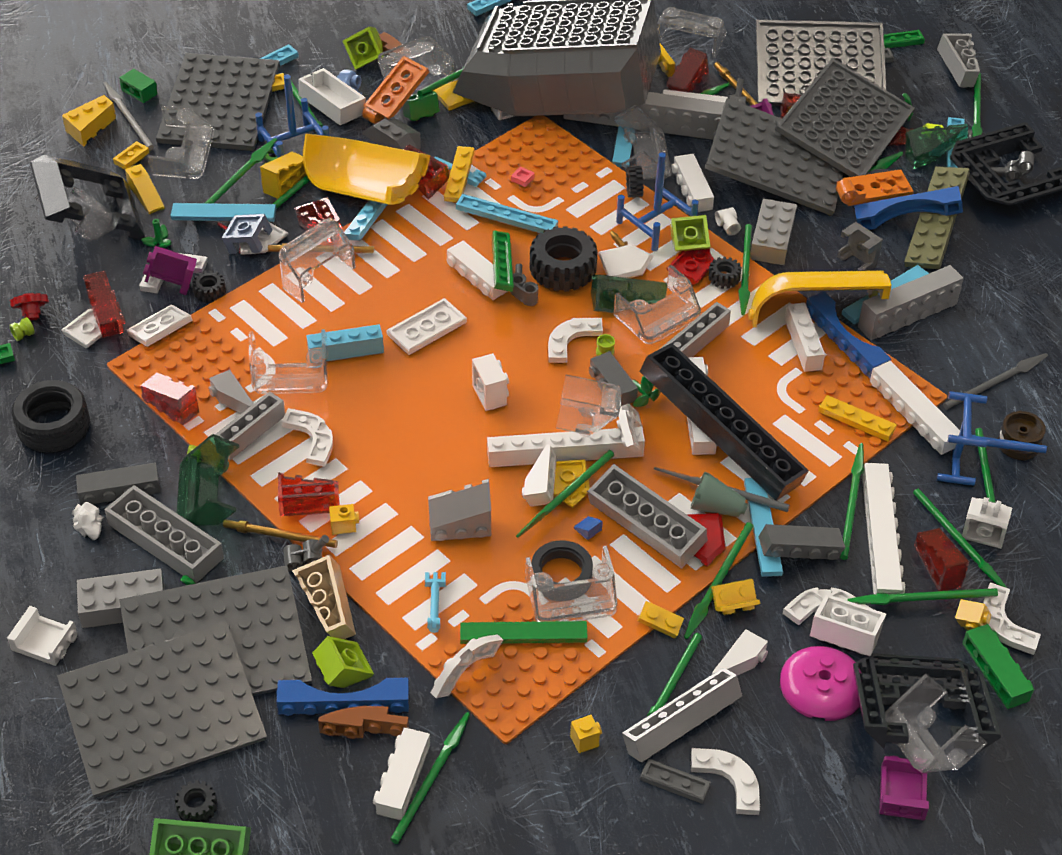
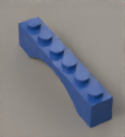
M959 186L854 205L857 223L868 230L875 229L887 220L906 213L932 212L944 216L963 213Z
M825 291L807 298L806 306L810 317L870 379L873 368L891 361V358L880 347L859 340L843 327L836 315L835 301Z
M408 677L386 678L368 689L352 693H329L308 686L301 680H278L276 702L278 714L313 715L359 706H384L389 708V712L409 711Z

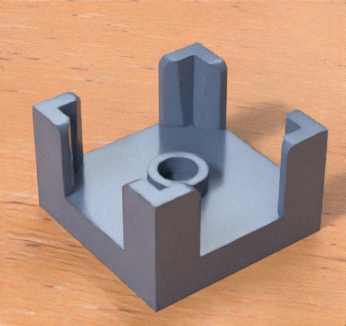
M265 214L235 215L222 236L229 254L237 253L233 243L243 242L248 243L252 253L261 252L263 246L258 238L260 231L263 228L267 235H270L272 232Z

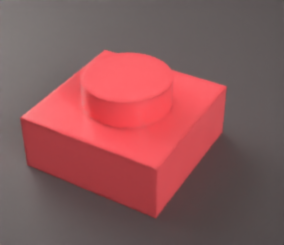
M520 167L511 175L512 182L524 187L535 178L534 172Z

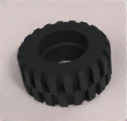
M563 226V228L553 227L551 230L546 229L543 233L536 236L530 246L529 268L531 275L540 285L543 284L545 288H552L554 291L564 290V292H568L571 289L577 290L580 286L584 287L594 278L597 271V245L589 235L587 236L586 232L578 231L574 227L572 229L568 228V226ZM567 257V258H571L572 260H565V261H563V260H557V259H554V258Z

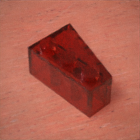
M328 198L295 207L299 226L327 243L337 242L344 238L340 219Z
M940 528L917 533L914 546L938 591L962 587L969 565L966 557Z

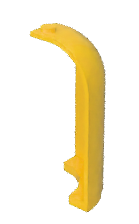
M305 134L303 147L304 169L309 180L316 187L323 190L394 205L405 201L404 198L412 195L419 187L418 182L421 176H425L429 165L430 155L346 138Z
M884 271L779 273L767 279L758 288L754 295L751 309H749L748 317L749 320H752L753 327H757L758 315L762 305L774 295L785 291L868 290L869 298L880 294L881 299H889L891 282L888 275L884 274Z

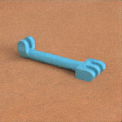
M434 157L432 169L435 172L441 167L451 170L453 164ZM476 169L473 173L469 172L467 183L477 187L487 175L485 172Z
M425 572V587H431L430 618H427V627L430 632L436 633L440 629L439 587H446V572L441 573V579H438V572H433V579H430L429 572Z

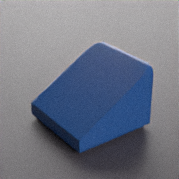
M588 516L575 525L574 529L585 539L589 540L602 530L603 522L600 519Z

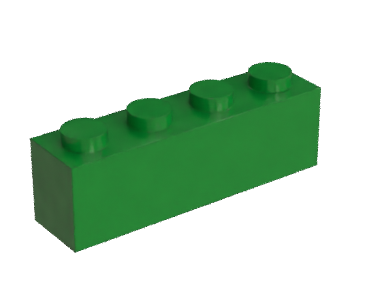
M989 624L966 631L962 644L983 672V675L1007 710L1029 702L1034 691L1033 685L1030 680L1026 679L1019 664L1015 663L1009 650L1003 646L997 633L991 629Z

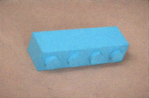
M380 324L306 335L310 364L384 353Z

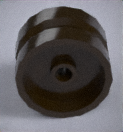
M1026 411L1012 412L1005 417L998 439L1042 445L1046 426L1035 414ZM1000 448L1004 454L1017 460L1032 459L1038 454V452Z

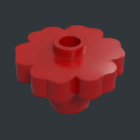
M26 293L10 299L11 307L13 309H21L22 316L24 318L27 317L30 321L39 319L41 314L40 306L49 303L48 295L40 293Z

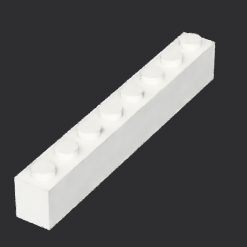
M634 427L640 451L636 453L624 447L622 443L623 432L619 428L487 437L489 467L535 464L546 445L549 444L556 454V461L598 460L609 450L615 454L611 459L643 457L645 446L643 428Z
M865 463L862 482L873 593L903 594L905 593V582H901L903 566L899 564V561H901V549H898L897 546L899 545L900 536L899 533H896L898 519L894 518L896 503L892 501L894 498V487H891L893 474L889 472L888 464Z

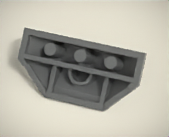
M385 118L362 132L364 136L378 145L421 153L420 133L398 119Z

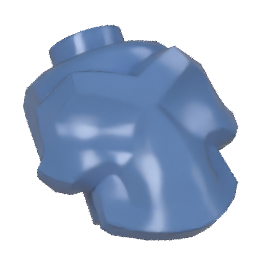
M342 70L337 76L338 79L358 92V88L361 86V77L355 71Z

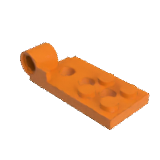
M403 56L364 104L363 118L375 124L384 118L390 119L394 117L428 75V68ZM410 74L408 78H403L405 75ZM400 86L398 90L393 91L395 87ZM390 98L389 102L383 103L384 100Z
M902 170L847 177L837 181L836 185L839 197L848 206L912 195L914 192Z

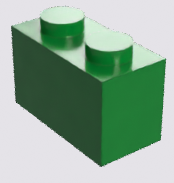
M134 68L119 77L121 90L142 103L147 102L158 94L156 81Z
M434 91L423 96H419L417 93L412 94L402 106L404 117L411 121H417L420 117L424 116L430 117L434 113L440 112L438 94Z

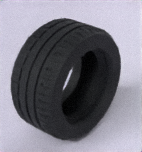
M47 380L33 384L21 392L12 406V419L18 438L27 447L36 451L58 452L68 449L83 438L90 426V416L84 394L76 386L65 381ZM52 409L70 411L67 416L56 422H33V419L44 411Z

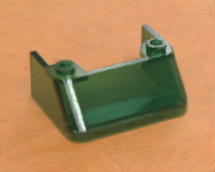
M211 434L182 459L179 468L176 511L178 515L195 526L219 525L236 512L235 507L217 501L219 476L228 470V456L239 448V444Z

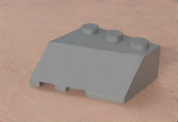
M489 479L483 480L482 484L472 486V484L466 485L463 490L457 492L449 490L428 497L431 541L491 536Z

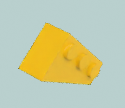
M103 95L62 115L65 131L84 147L87 144L86 141L91 137L94 138L97 135L96 132L100 129L106 128L116 119L113 102Z
M294 152L285 154L260 166L263 193L277 199L306 175L303 156Z

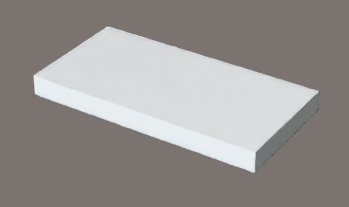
M444 298L389 328L387 335L410 355L467 323V317Z

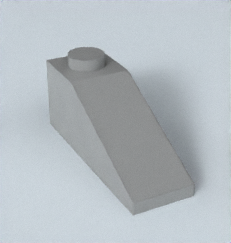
M231 370L209 378V392L212 397L217 398L219 403L241 414L254 404Z

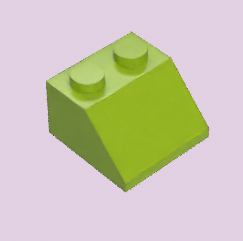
M367 27L343 40L355 70L383 56L382 41L377 29L374 27Z
M706 215L671 218L670 229L675 252L710 248Z
M327 636L312 652L317 666L324 675L325 682L330 686L345 688L374 675L358 642Z

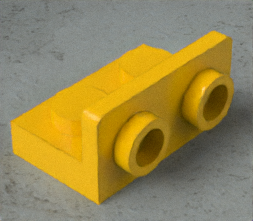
M753 579L711 586L716 611L723 612V615L735 613L737 608H742L743 611L755 609V605L760 604V600L756 599Z

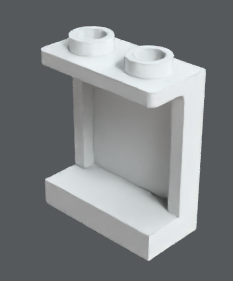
M29 606L7 639L12 651L56 666L59 660L65 656L69 645L76 640L78 633L73 621H69L65 625L39 616L37 608Z

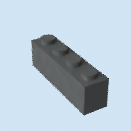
M156 462L76 475L77 493L81 506L85 502L96 504L114 501L133 485L148 495L161 493Z
M766 524L758 536L764 556L838 560L845 549L839 528Z

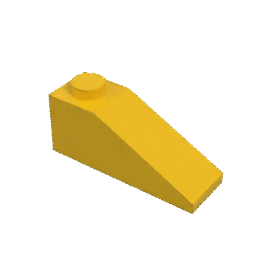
M139 164L125 169L130 189L148 214L164 209V204L143 166Z

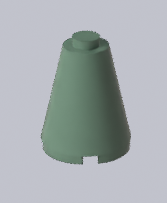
M704 472L700 479L702 483L699 484L695 491L690 509L739 517L740 514L744 515L748 507V503H745L746 498L711 474Z

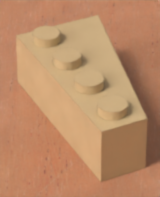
M327 555L292 570L308 596V600L314 607L326 632L331 637L340 639L356 635L340 565L330 555Z

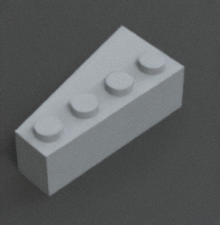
M942 34L937 50L957 84L963 88L974 87L980 70L978 61L975 59L976 52L973 50L972 35Z

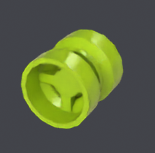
M27 317L21 319L19 323L9 325L16 341L23 339L26 335L30 336L35 333L33 325Z
M608 334L600 335L596 343V356L611 352L614 356L615 338Z

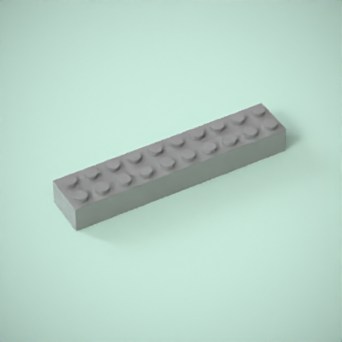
M649 92L644 104L626 113L565 114L564 119L612 126H629L640 130L713 140L725 102Z

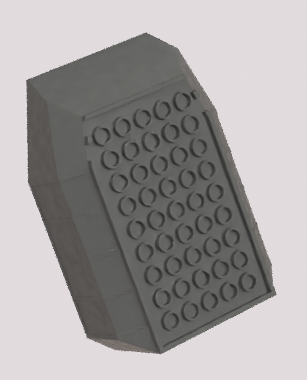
M654 0L523 1V5L515 7L511 3L504 9H498V6H495L493 12L485 19L452 93L513 116L626 113L646 102L661 54Z

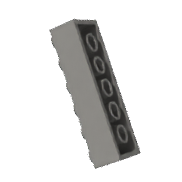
M949 265L891 289L889 299H881L879 294L864 300L858 328L870 340H873L889 332L896 331L901 327L910 325L915 321L924 319L929 315L939 313L948 307H953L958 302L964 278Z
M615 464L587 491L589 501L593 506L680 568H683L708 541L707 529Z
M135 485L104 509L108 525L180 574L188 575L195 583L201 580L224 559L222 544Z

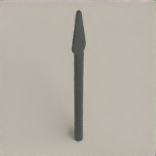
M1045 353L1021 360L1017 363L1016 367L965 393L977 395L1020 372L1026 373L1046 358L1048 354ZM951 399L943 403V407L945 410H948L964 401Z
M654 467L655 470L687 480L693 484L699 485L702 483L699 477H692ZM730 487L748 501L785 512L789 511V504Z

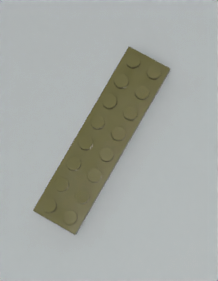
M935 166L927 192L959 186L962 200L970 174L969 168ZM920 212L904 261L905 267L919 265L921 268L940 269L957 214L944 216L938 213Z

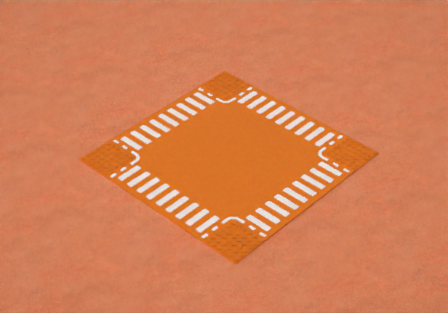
M544 115L534 116L475 150L470 172L473 173L478 169L485 172L487 177L477 187L466 183L464 194L558 220V228L568 226L571 229L574 227L578 231L582 230L596 243L598 252L619 247L610 235V231H613L619 235L623 242L627 241L628 245L632 244L654 255L642 276L609 283L597 253V271L594 278L586 286H580L579 289H571L568 292L545 288L543 284L540 285L533 278L529 268L530 246L540 233L456 210L457 202L444 201V194L451 170L444 168L418 183L419 187L412 195L404 198L405 201L394 205L387 204L361 241L344 239L343 233L351 224L349 223L313 244L323 246H374V253L299 252L191 314L193 321L148 347L141 343L107 363L108 369L188 445L198 446L201 449V457L277 529L317 537L327 535L329 539L337 540V548L327 546L322 548V558L330 555L340 565L346 595L435 679L444 670V663L448 659L453 658L467 645L460 644V622L587 621V643L501 644L494 657L475 661L461 674L451 694L504 744H508L654 630L637 621L645 601L675 613L709 587L747 522L751 523L749 507H747L745 514H740L739 517L721 514L726 550L718 555L708 567L702 564L701 560L693 556L683 568H680L593 506L589 501L588 493L573 508L562 502L519 538L516 537L547 504L530 507L522 495L525 479L534 464L489 467L487 437L618 428L616 421L619 420V408H616L614 403L609 401L605 391L600 389L596 379L592 378L589 373L590 359L596 357V343L599 336H581L572 339L567 345V363H549L548 341L552 331L558 325L572 318H602L603 334H608L615 338V359L632 380H636L641 384V379L644 375L639 371L648 355L659 350L714 303L718 302L731 310L729 326L693 357H703L704 365H708V377L809 470L799 487L777 500L790 505L788 512L770 507L774 525H788L852 474L851 469L860 443L864 445L865 464L913 427L884 398L880 391L873 387L870 378L850 360L844 351L840 350L838 345L817 326L813 319L812 322L824 350L825 358L822 370L804 372L785 322L787 304H806L807 297L798 291H785L768 299L759 311L757 327H753L752 320H749L748 312L751 309L754 295L762 283L774 275L752 259H750L748 283L750 298L744 316L741 315L738 293L741 288L742 270L739 284L735 285V287L730 286V289H727L726 286L722 289L720 285L718 287L715 284L712 285L708 277L709 271L695 285L669 274L667 267L681 253V251L675 252L672 244L671 218L690 216L673 206L644 223L652 230L654 222L660 223L658 251H652V238L624 216L623 223L617 224L616 215L619 195L625 196L624 208L639 219L654 210L655 192L644 185L642 197H628L625 171ZM520 167L535 173V178L526 187L511 181V175ZM662 198V205L668 202ZM495 230L509 233L513 274L515 273L516 264H522V274L526 276V282H534L538 285V303L534 306H527L509 291L492 300L487 295H484L476 286H473L468 279L461 276L456 269L448 265L446 260L447 249L464 240L493 264L492 232ZM708 230L710 252L714 259L717 260L718 257L729 259L731 257L732 261L736 259L737 263H740V267H742L743 253ZM567 257L554 258V259L563 260V261H565V260H572L571 258H567ZM444 298L467 317V323L410 355L387 335L389 328ZM840 321L843 327L854 337L870 345H874L866 338H864L856 331H854L853 329H851L850 327H848ZM380 324L384 353L310 364L306 335ZM493 353L495 358L500 360L502 371L508 375L509 384H507L509 397H507V405L485 411L472 386V359ZM887 354L891 358V362L936 407L946 401L947 395ZM231 370L253 403L270 391L284 400L285 414L287 409L290 408L309 412L322 418L329 429H331L333 436V449L326 466L306 463V456L313 441L312 437L305 432L282 427L283 418L233 459L229 460L216 450L214 435L241 413L219 403L216 397L211 396L208 388L210 386L209 378ZM638 392L637 398L642 396L640 392ZM661 392L657 400L652 401L649 398V402L645 406L634 407L633 403H630L639 413L645 439L644 456L610 459L588 479L591 488L615 464L685 514H706L710 512L690 509L695 491L699 485L655 470L654 467L699 478L702 477L704 472H707L727 486L745 491L744 478L751 477L719 446H716V454L692 455L687 417ZM829 395L895 423L897 426L887 442L818 412V409L825 397ZM586 460V468L588 469L597 460ZM489 479L491 536L431 541L428 497L449 490L457 492L463 490L466 485L472 484V486L482 484L483 480ZM353 504L354 512L358 511L359 524H356V532L332 535L329 506ZM588 516L600 519L603 522L602 530L589 540L585 539L574 529L575 525ZM753 528L730 569L756 550ZM289 540L293 544L300 545L303 550V542ZM565 540L577 543L585 548L592 558L593 575L591 585L583 595L576 599L568 601L549 599L541 595L532 584V557L541 546L552 541ZM566 558L552 559L542 568L543 574L549 580L557 583L572 582L582 573L581 568L576 562ZM425 572L430 573V579H433V572H438V579H441L442 572H446V587H439L440 629L436 633L430 632L427 627V618H430L431 587H425Z

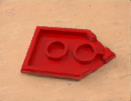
M710 248L681 251L667 267V271L669 274L695 285L709 271L710 263L713 262L714 257L711 255Z
M719 513L686 514L707 529L708 541L694 556L708 567L718 555L726 550L722 515Z

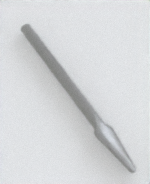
M104 82L110 99L116 103L145 146L150 151L153 150V144L121 101V97L107 82Z

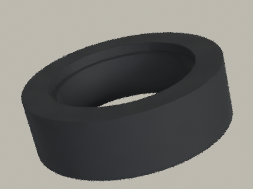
M565 540L552 541L544 544L534 553L531 561V581L541 595L552 600L568 601L580 597L589 589L592 582L593 561L588 551L579 544ZM566 558L576 562L581 568L582 573L572 582L557 583L549 580L543 574L542 568L552 559Z

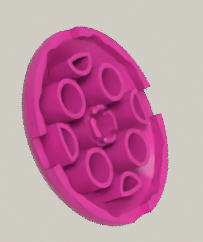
M813 646L801 649L789 657L783 665L780 675L782 694L792 708L806 717L825 718V721L845 718L860 707L853 664L856 662L844 652L830 647Z

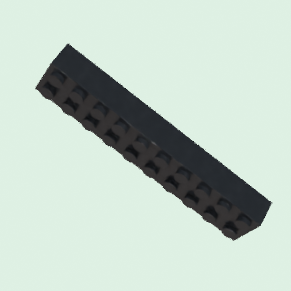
M673 343L646 357L639 372L774 500H779L801 485L809 470Z

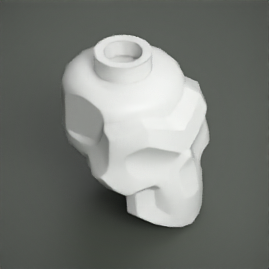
M85 502L82 506L78 504L72 512V515H74L73 527L83 537L88 536L92 540H96L100 536L101 522L104 517L99 515V508L89 502Z

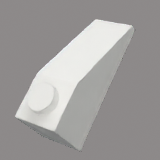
M550 444L546 445L525 479V487L522 488L523 498L527 500L530 507L545 505L553 500L556 454Z
M745 629L714 669L712 675L722 668L729 670L737 676L755 668L759 661L763 662L768 654L766 650L768 641Z

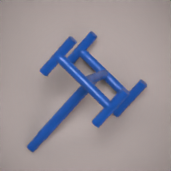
M284 75L289 132L271 137L263 126L262 113L255 114L258 140H266L268 143L272 139L277 138L276 143L271 148L277 158L284 155L283 140L313 130L318 135L329 136V127L323 126L321 128L310 114L307 98L301 99L304 127L296 129L290 75Z
M662 152L658 155L654 210L638 219L624 208V195H619L617 200L616 223L622 224L624 216L652 238V251H658L660 223L654 222L653 230L644 223L675 205L688 215L697 216L699 205L698 200H692L691 207H689L663 187L666 154ZM662 196L670 201L662 205Z
M949 391L948 399L964 401V415L959 436L948 435L947 442L956 443L952 453V475L938 473L937 481L975 485V478L960 476V458L964 445L1046 453L1047 446L980 437L971 434L972 402L986 404L987 396Z

